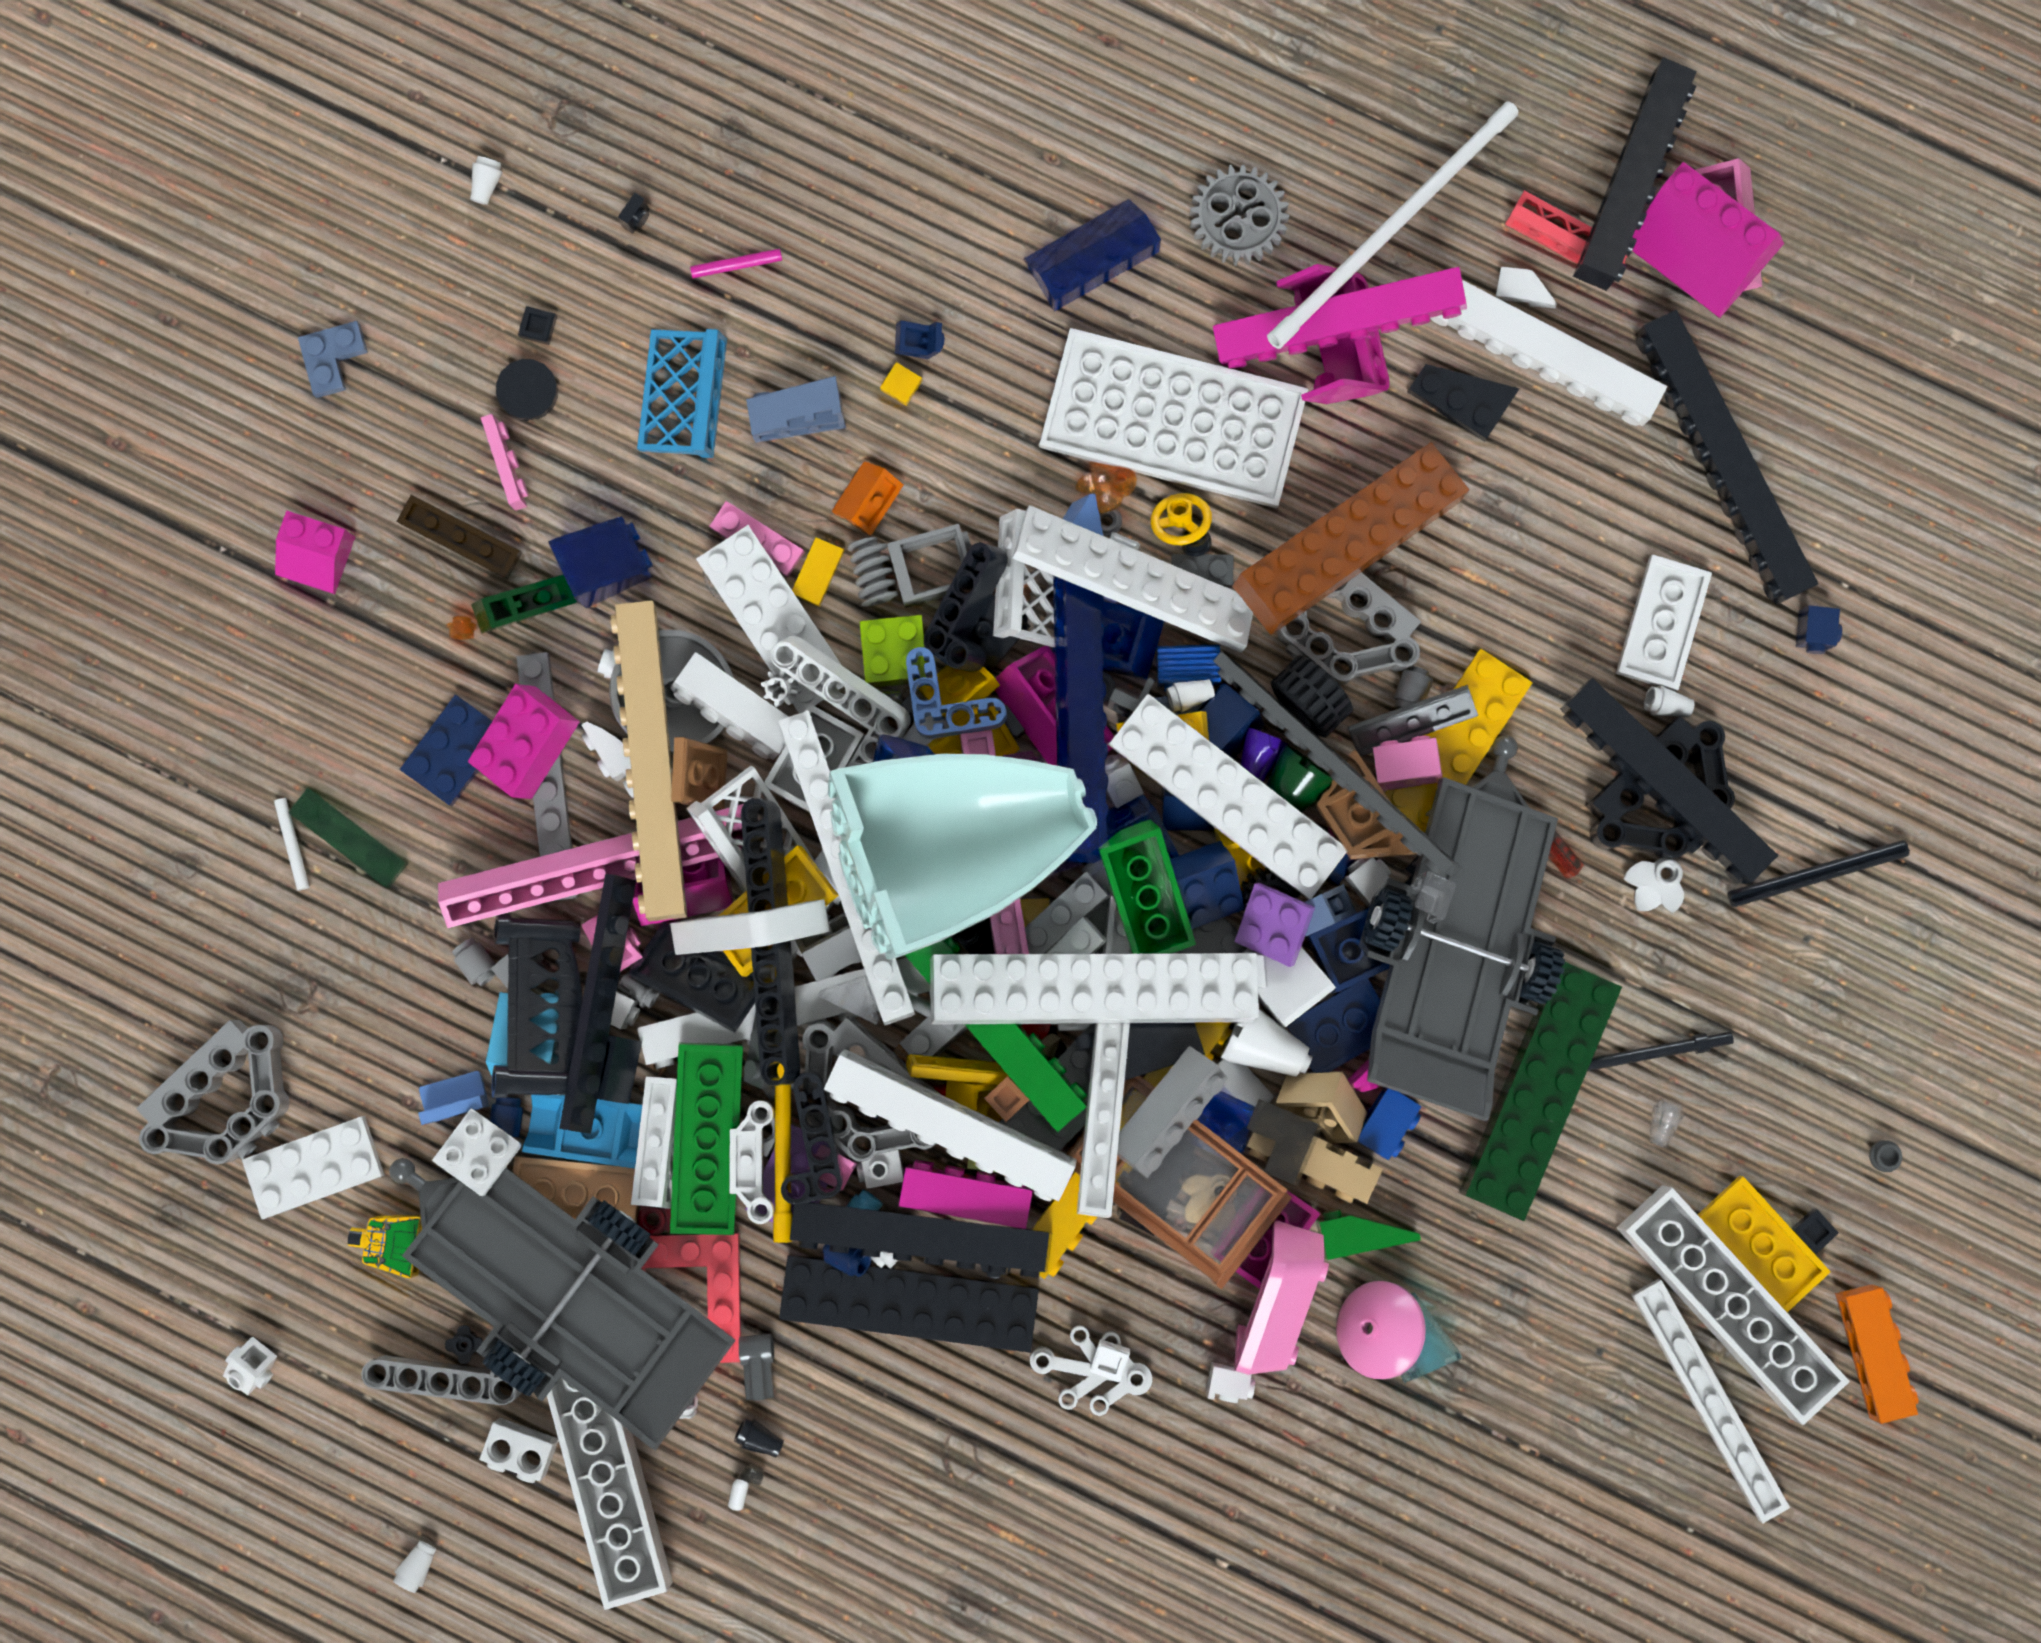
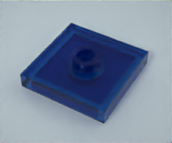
M1220 1091L1205 1106L1197 1120L1239 1153L1243 1154L1258 1108ZM1189 1130L1184 1132L1182 1140L1225 1159Z

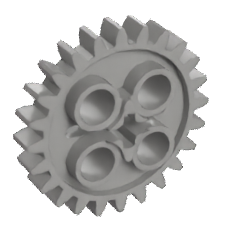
M1243 164L1240 171L1235 173L1232 165H1229L1226 175L1220 169H1217L1216 180L1208 175L1205 181L1207 187L1199 184L1197 192L1200 196L1197 195L1192 198V204L1197 207L1190 208L1189 215L1196 217L1191 220L1190 228H1199L1194 234V239L1204 238L1201 249L1211 247V258L1220 253L1222 254V263H1225L1228 257H1233L1234 266H1237L1239 258H1244L1245 263L1249 265L1252 255L1258 261H1261L1263 257L1262 250L1271 255L1274 249L1272 244L1280 245L1282 238L1278 234L1285 235L1287 227L1283 223H1287L1290 216L1282 212L1288 209L1289 203L1280 202L1285 192H1275L1278 184L1277 180L1269 184L1266 182L1269 173L1266 172L1261 177H1258L1257 167H1254L1250 174L1246 173V168ZM1241 191H1249L1254 198L1244 200L1240 197L1239 193ZM1217 203L1225 206L1226 211L1217 213L1211 206ZM1256 204H1264V206L1255 207ZM1245 214V217L1241 219L1239 215ZM1260 217L1265 219L1267 225L1258 227L1252 220ZM1224 223L1221 227H1215V224ZM1234 230L1240 235V238L1231 240L1226 237L1225 232Z

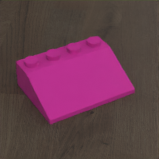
M1682 162L1661 187L1646 211L1647 215L1640 230L1635 229L1633 238H1636L1637 241L1632 252L1718 318H1721L1784 245V242L1779 232L1689 165Z

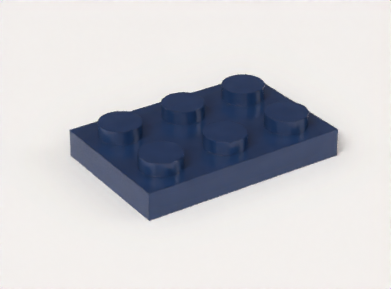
M455 694L399 770L452 807L478 773V770L468 760L489 728L492 720Z
M1369 979L1344 989L1304 1012L1286 1026L1293 1036L1310 1048L1308 1055L1313 1057L1309 1068L1312 1073H1329L1370 1049L1372 1030L1380 998Z

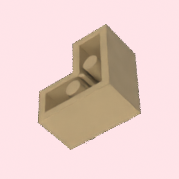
M1343 1072L1299 1073L1297 1077L1286 1075L1276 1100L1277 1107L1288 1123H1317L1329 1143H1357L1368 1114Z

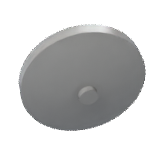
M659 630L671 754H674V737H685L709 744L724 729V726L717 721L712 723L700 714L701 710L691 703L686 705L680 702L674 696L675 692L670 689L695 652L732 678L733 674L722 654L707 640L686 631ZM615 664L609 684L610 704L617 722L628 735L627 726H622L620 720V707H625L624 695H619L617 689V676H622L621 664Z

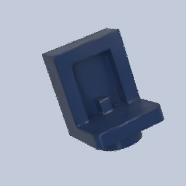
M902 320L896 323L895 354L930 359L941 352L945 341L944 333H942V323L934 322L931 325H923Z

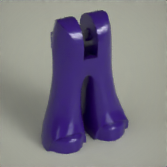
M1248 728L1243 746L1241 766L1261 782H1264L1269 771L1276 763L1281 749L1285 744H1289L1264 732Z

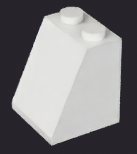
M1301 947L1296 963L1292 967L1264 956L1267 987L1258 988V1001L1274 1021L1282 1027H1286L1336 987ZM1249 948L1246 949L1244 952H1242V953H1257V955H1262V954H1260V953H1258V952H1256V951H1253V950H1251V949H1249Z

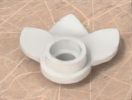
M1661 858L1654 863L1641 861L1630 867L1624 875V880L1627 883L1637 887L1634 894V903L1639 912L1652 910L1662 904L1668 911L1674 913L1683 903L1684 891L1680 885L1683 871L1681 865L1674 859ZM1664 867L1670 871L1668 879H1664L1661 876V870Z

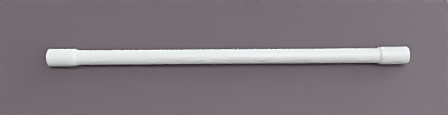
M1509 101L1505 102L1487 120V123L1293 313L1285 317L1267 335L1270 344L1277 349H1281L1342 285L1497 133H1500L1518 116L1517 107Z

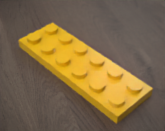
M1482 649L1478 650L1453 688L1454 690L1468 685L1478 716L1422 735L1430 736V739L1436 738L1442 776L1464 785L1467 784L1533 683ZM1438 783L1385 791L1390 802L1425 833L1429 819L1425 815L1432 808Z

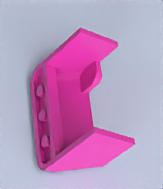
M1315 264L1276 281L1277 287L1293 290L1295 292V306L1300 305L1337 268ZM1355 273L1331 297L1369 287L1365 278L1360 273ZM1379 331L1368 332L1369 336L1364 339L1351 341L1350 337L1338 339V344L1334 346L1319 347L1325 373L1316 377L1314 390L1301 395L1302 401L1332 404L1376 395L1388 390L1390 381Z

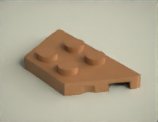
M1356 750L1352 751L1348 756L1347 763L1388 799ZM1333 780L1331 787L1317 803L1318 811L1337 840L1343 845L1350 859L1417 854L1409 850L1400 841L1403 837L1400 832L1396 835L1376 819L1380 815L1377 811L1372 813L1370 810H1366L1353 798L1356 794L1354 790L1349 792Z

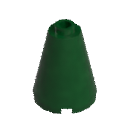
M1285 744L1280 751L1266 785L1302 813L1331 787L1333 779L1330 777L1331 774L1322 767H1318L1311 762V759Z

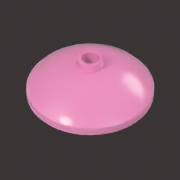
M1386 1281L1369 1282L1355 1289L1344 1301L1336 1326L1337 1341L1344 1359L1355 1371L1373 1379H1391L1409 1370L1421 1354L1426 1334L1423 1312L1413 1295L1405 1288ZM1371 1323L1373 1326V1330L1369 1334L1367 1328L1368 1325Z

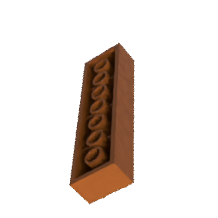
M1430 442L1244 570L1232 587L1267 632L1272 635L1458 505L1470 489L1434 444Z

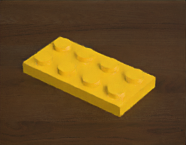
M796 846L784 857L788 906L821 899L825 900V906H827L839 896L802 846ZM768 872L763 875L764 884L769 880ZM747 891L719 916L748 913ZM770 902L767 903L765 910L772 909ZM751 948L723 950L741 976L747 977L753 972Z
M1738 1176L1698 1214L1703 1222L1786 1312H1789L1831 1272L1744 1176Z

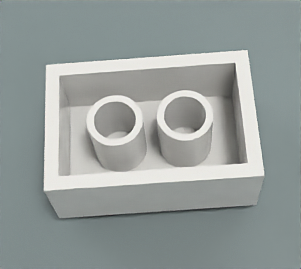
M809 703L805 711L809 710L829 770L833 771L847 767L865 738L864 733ZM785 745L764 783L769 791L810 813L787 745Z

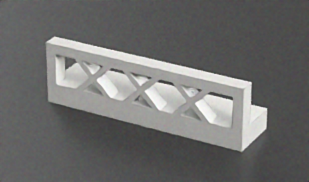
M646 1076L631 1205L671 1209L677 1079Z

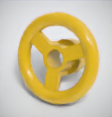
M1178 493L1164 498L1156 505L1151 515V528L1154 534L1161 541L1171 545H1187L1199 540L1207 533L1212 522V512L1209 505L1199 496L1189 493ZM1193 504L1201 510L1203 515L1200 527L1192 522ZM1167 508L1168 517L1160 519L1161 514ZM1175 526L1177 528H1184L1190 534L1173 536L1166 533L1163 529Z

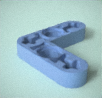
M924 647L914 648L908 653L906 666L914 722L918 733L922 737L935 739L992 730L1001 727L1007 719L1005 705L996 698L942 705L933 654ZM923 656L925 661H929L924 664L926 677L920 678L917 665H912V663L917 662V657ZM923 685L931 686L934 689L933 697L927 701L918 699L916 696L918 688ZM994 706L996 711H1001V713L996 715V720L990 721L989 716H980V723L975 724L974 708H978L979 714L988 713V707ZM957 711H966L970 715V720L966 725L957 726L952 722V717ZM946 713L949 728L944 729L943 722L933 724V730H927L926 726H921V723L926 722V717L932 716L933 721L943 720L941 714Z

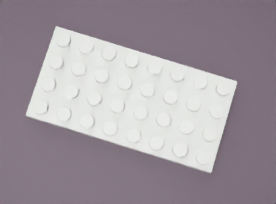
M1070 328L1039 448L1278 508L1305 401H1302L1301 395L1307 393L1308 388Z

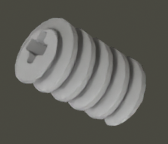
M875 537L860 539L847 546L850 552H854L850 557V561L853 564H858L853 568V573L856 576H861L855 583L857 587L863 588L859 591L858 596L860 599L866 600L861 604L864 607L888 602L899 595L897 591L888 590V587L896 583L894 579H886L885 575L893 571L891 567H883V563L890 560V556L880 555V551L888 546L886 543H878V538Z

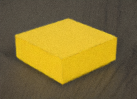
M896 362L882 383L880 390L907 406L923 380L922 377Z

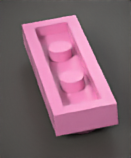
M493 414L481 417L508 503L515 511L526 508L527 505L524 497L528 496V491L523 479L518 480L515 469L519 468V464L514 451L508 450L505 441L510 439L504 421L499 422Z
M726 501L709 527L727 539L749 525L779 572L788 578L805 553L804 550Z

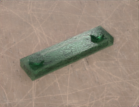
M310 788L305 790L288 812L386 888L391 887L408 865L405 860Z

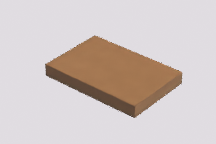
M674 737L671 801L685 805H691L695 801L702 803L726 785L727 749L685 737ZM722 799L712 807L714 811L725 809V799Z

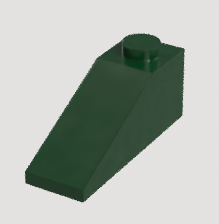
M566 573L482 598L472 603L471 606L480 632L483 634L576 604L577 600Z

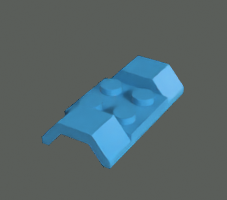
M531 1095L532 1113L529 1131L523 1144L522 1152L635 1169L642 1113L641 1104H624L597 1099L591 1134L559 1129L565 1096Z

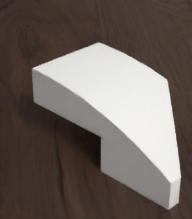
M1501 267L1496 298L1502 301L1528 302L1530 307L1556 308V301L1532 270Z

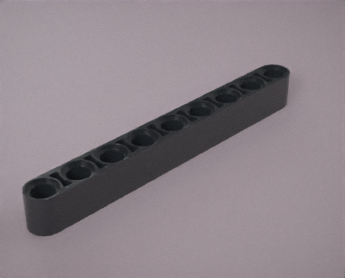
M751 798L744 803L741 809L748 913L764 911L768 902H770L772 909L788 906L780 808L772 801ZM761 807H763L764 816L759 821L758 811ZM765 838L767 846L765 851L762 853L760 849V844L762 840ZM767 870L769 873V880L766 884H764L763 874ZM791 940L773 944L771 949L768 945L751 948L760 1073L764 1082L772 1086L793 1084L800 1075ZM773 966L777 972L774 981L770 978V970ZM775 999H777L779 1003V1009L777 1013H775L772 1008V1003ZM777 1031L780 1032L782 1037L779 1046L775 1043ZM780 1063L784 1068L782 1078L777 1073V1067Z

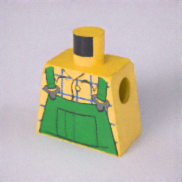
M391 1215L369 1218L367 1229L355 1227L350 1229L348 1246L364 1248L363 1264L411 1279L419 1275V1269L403 1258L402 1255L422 1230L421 1215Z

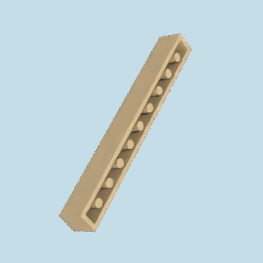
M654 601L615 604L616 614L610 616L612 633H618L619 645H614L613 647L616 664H621L622 676H617V689L619 695H624L625 707H620V720L622 726H627L628 738H623V751L625 757H630L631 769H626V782L628 788H633L634 800H629V812L631 820L636 819L637 831L632 832V843L634 851H639L640 863H635V874L637 883L642 882L643 895H638L640 914H645L649 922L686 918L687 908L676 802L671 801L673 770L656 606Z

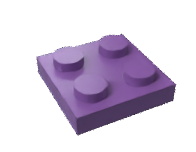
M1256 883L1251 892L1235 942L1288 967H1292L1298 958L1315 907L1262 883Z

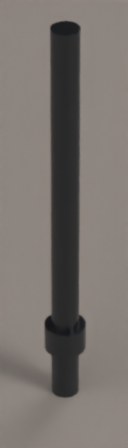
M1731 1032L1709 1036L1703 1033L1692 1035V1039L1593 1057L1587 1071L1693 1051L1696 1054L1709 1052L1710 1048L1733 1044L1734 1038Z

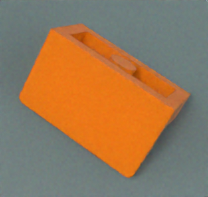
M865 461L832 509V512L836 516L851 522L864 534L871 536L904 484L885 468Z

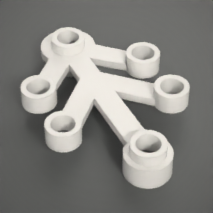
M1082 1325L1072 1328L1070 1338L1075 1345L1080 1346L1090 1363L1054 1356L1053 1351L1044 1346L1037 1347L1030 1355V1365L1039 1374L1058 1370L1088 1376L1071 1389L1067 1388L1060 1392L1058 1396L1059 1404L1067 1410L1073 1409L1077 1405L1078 1399L1104 1381L1119 1382L1090 1372V1365L1096 1347L1089 1338L1088 1329ZM1077 1330H1083L1086 1333V1337L1082 1341H1077L1074 1338V1333ZM1108 1331L1102 1336V1340H1105L1108 1336H1114L1117 1339V1345L1122 1346L1120 1337L1116 1332ZM1042 1355L1049 1359V1363L1044 1367L1039 1366L1036 1362L1037 1358ZM1129 1357L1120 1382L1104 1395L1098 1394L1091 1398L1090 1409L1092 1413L1098 1416L1106 1414L1109 1406L1127 1393L1132 1395L1146 1393L1152 1384V1374L1149 1368L1142 1363H1133ZM1134 1374H1140L1143 1378L1142 1382L1138 1385H1134L1130 1381L1131 1376ZM1067 1393L1072 1394L1074 1401L1071 1404H1064L1062 1401L1063 1395ZM1099 1399L1105 1402V1408L1100 1411L1093 1407L1094 1402Z

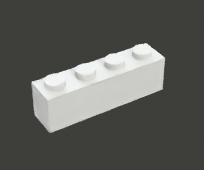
M695 652L670 687L675 692L674 696L680 702L686 705L691 703L700 709V714L712 723L717 721L726 727V732L738 741L745 740L753 746L752 750L760 757L765 759L769 757L774 760L786 745L778 721L789 716Z

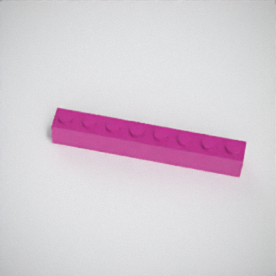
M1455 267L1330 297L1281 349L1272 346L1268 341L1267 335L1300 305L1212 326L1220 363L1223 366L1228 365L1230 369H1237L1246 366V361L1257 358L1259 362L1274 360L1277 358L1276 354L1289 351V355L1301 354L1307 351L1308 346L1319 344L1320 348H1326L1338 344V339L1350 337L1351 341L1367 338L1369 336L1368 332L1381 330V333H1390L1399 330V325L1410 322L1412 326L1424 325L1431 322V317L1443 315V319L1454 318L1462 315L1461 310L1467 309L1460 267Z

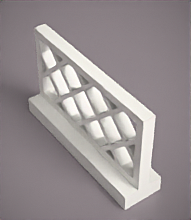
M1015 509L1001 516L999 520L998 548L1006 552L1008 563L996 586L993 636L1000 638L1012 636L1063 649L1067 647L1070 582L1061 578L1055 580L1052 574L1040 569H1036L1030 574L1025 563L1013 559L1025 511ZM1040 572L1049 585L1043 592L1033 579ZM1026 583L1036 597L1030 603H1028L1023 595V588ZM1051 591L1054 592L1059 600L1058 608L1055 610L1045 597ZM1038 602L1048 615L1042 621L1039 620L1032 609ZM1023 614L1027 615L1034 626L1031 631L1021 629ZM1050 620L1057 628V638L1051 637L1044 627Z
M753 766L748 767L702 803L695 801L686 808L743 893L747 891L743 840L733 839L731 836L733 824L742 823L741 818L735 817L738 801L746 802L751 798H759L772 801L778 805ZM752 778L756 784L753 797L740 796L742 784ZM722 799L731 800L728 816L717 815L712 807ZM780 808L782 828H785L787 831L783 844L784 857L796 846H802L811 859L815 861ZM766 839L760 844V847L763 848L762 853L767 846Z

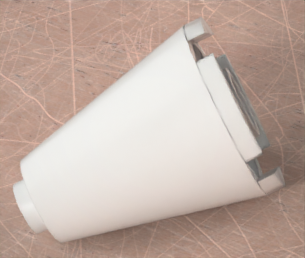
M1260 1009L1258 1019L1252 1022H1235L1233 1031L1228 1037L1220 1056L1228 1062L1297 1077L1299 1072L1306 1073L1313 1057L1308 1055L1310 1049L1308 1046Z

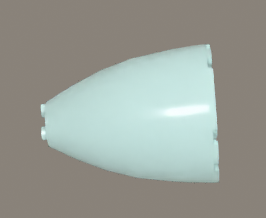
M935 754L881 760L830 771L828 796L830 799L835 798L832 801L833 811L830 812L834 835L836 837L841 836V841L839 842L840 853H838L839 860L858 916L864 929L872 928L871 939L880 954L885 952L886 959L891 960L940 942L999 913L1034 889L1059 867L1088 838L1097 826L1094 810L1086 808L1083 804L1082 798L1086 795L1085 787L1082 780L1077 779L1074 769L1032 760L986 754Z

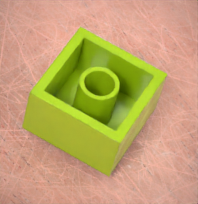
M922 615L859 621L865 682L874 688L909 684L906 657L914 648H925ZM923 656L917 657V662L912 663V665H917L920 678L926 677L924 664L927 661L924 660Z

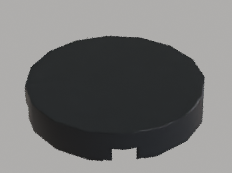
M520 359L510 363L501 371L496 382V396L500 406L511 417L521 421H529L545 417L554 408L558 399V385L554 374L545 364L534 359Z

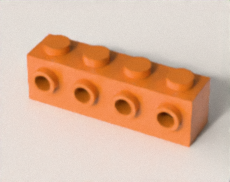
M1870 1284L1835 1293L1869 1418L1883 1424L1918 1415L1916 1404L1919 1402L1915 1388L1909 1383L1907 1373L1910 1372V1367L1906 1356L1903 1353L1901 1354L1898 1343L1901 1340V1334L1897 1324L1891 1318L1889 1310L1892 1309V1302L1887 1291H1884L1883 1287Z

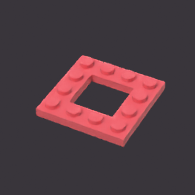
M734 1233V1235H650L649 1237L659 1245L641 1268L645 1272L646 1268L707 1267L708 1319L736 1340L720 1363L740 1362V1233Z

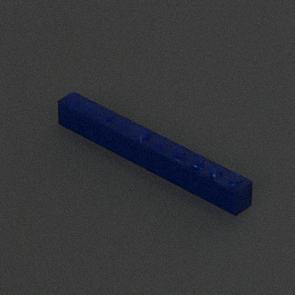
M1053 575L1057 766L1074 769L1077 779H1081L1085 787L1086 795L1082 798L1083 804L1086 808H1092L1097 818L1096 829L1065 861L1095 863L1101 860L1098 848L1110 839L1107 835L1106 823L1109 818V806L1106 804V790L1109 779L1105 773L1108 747L1104 743V729L1107 724V716L1103 710L1106 685L1103 682L1102 672L1105 665V654L1102 652L1104 624L1101 622V609L1104 597Z

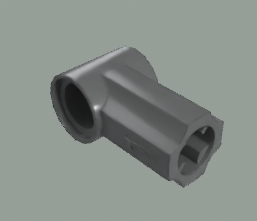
M772 1334L740 1336L739 1359L740 1364L744 1367L746 1400L755 1401L773 1398L772 1363L774 1362V1343Z

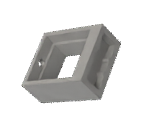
M959 524L887 543L905 608L943 598L951 584L914 594L903 553L955 540L962 564L967 554L966 550L971 548L968 532H961Z

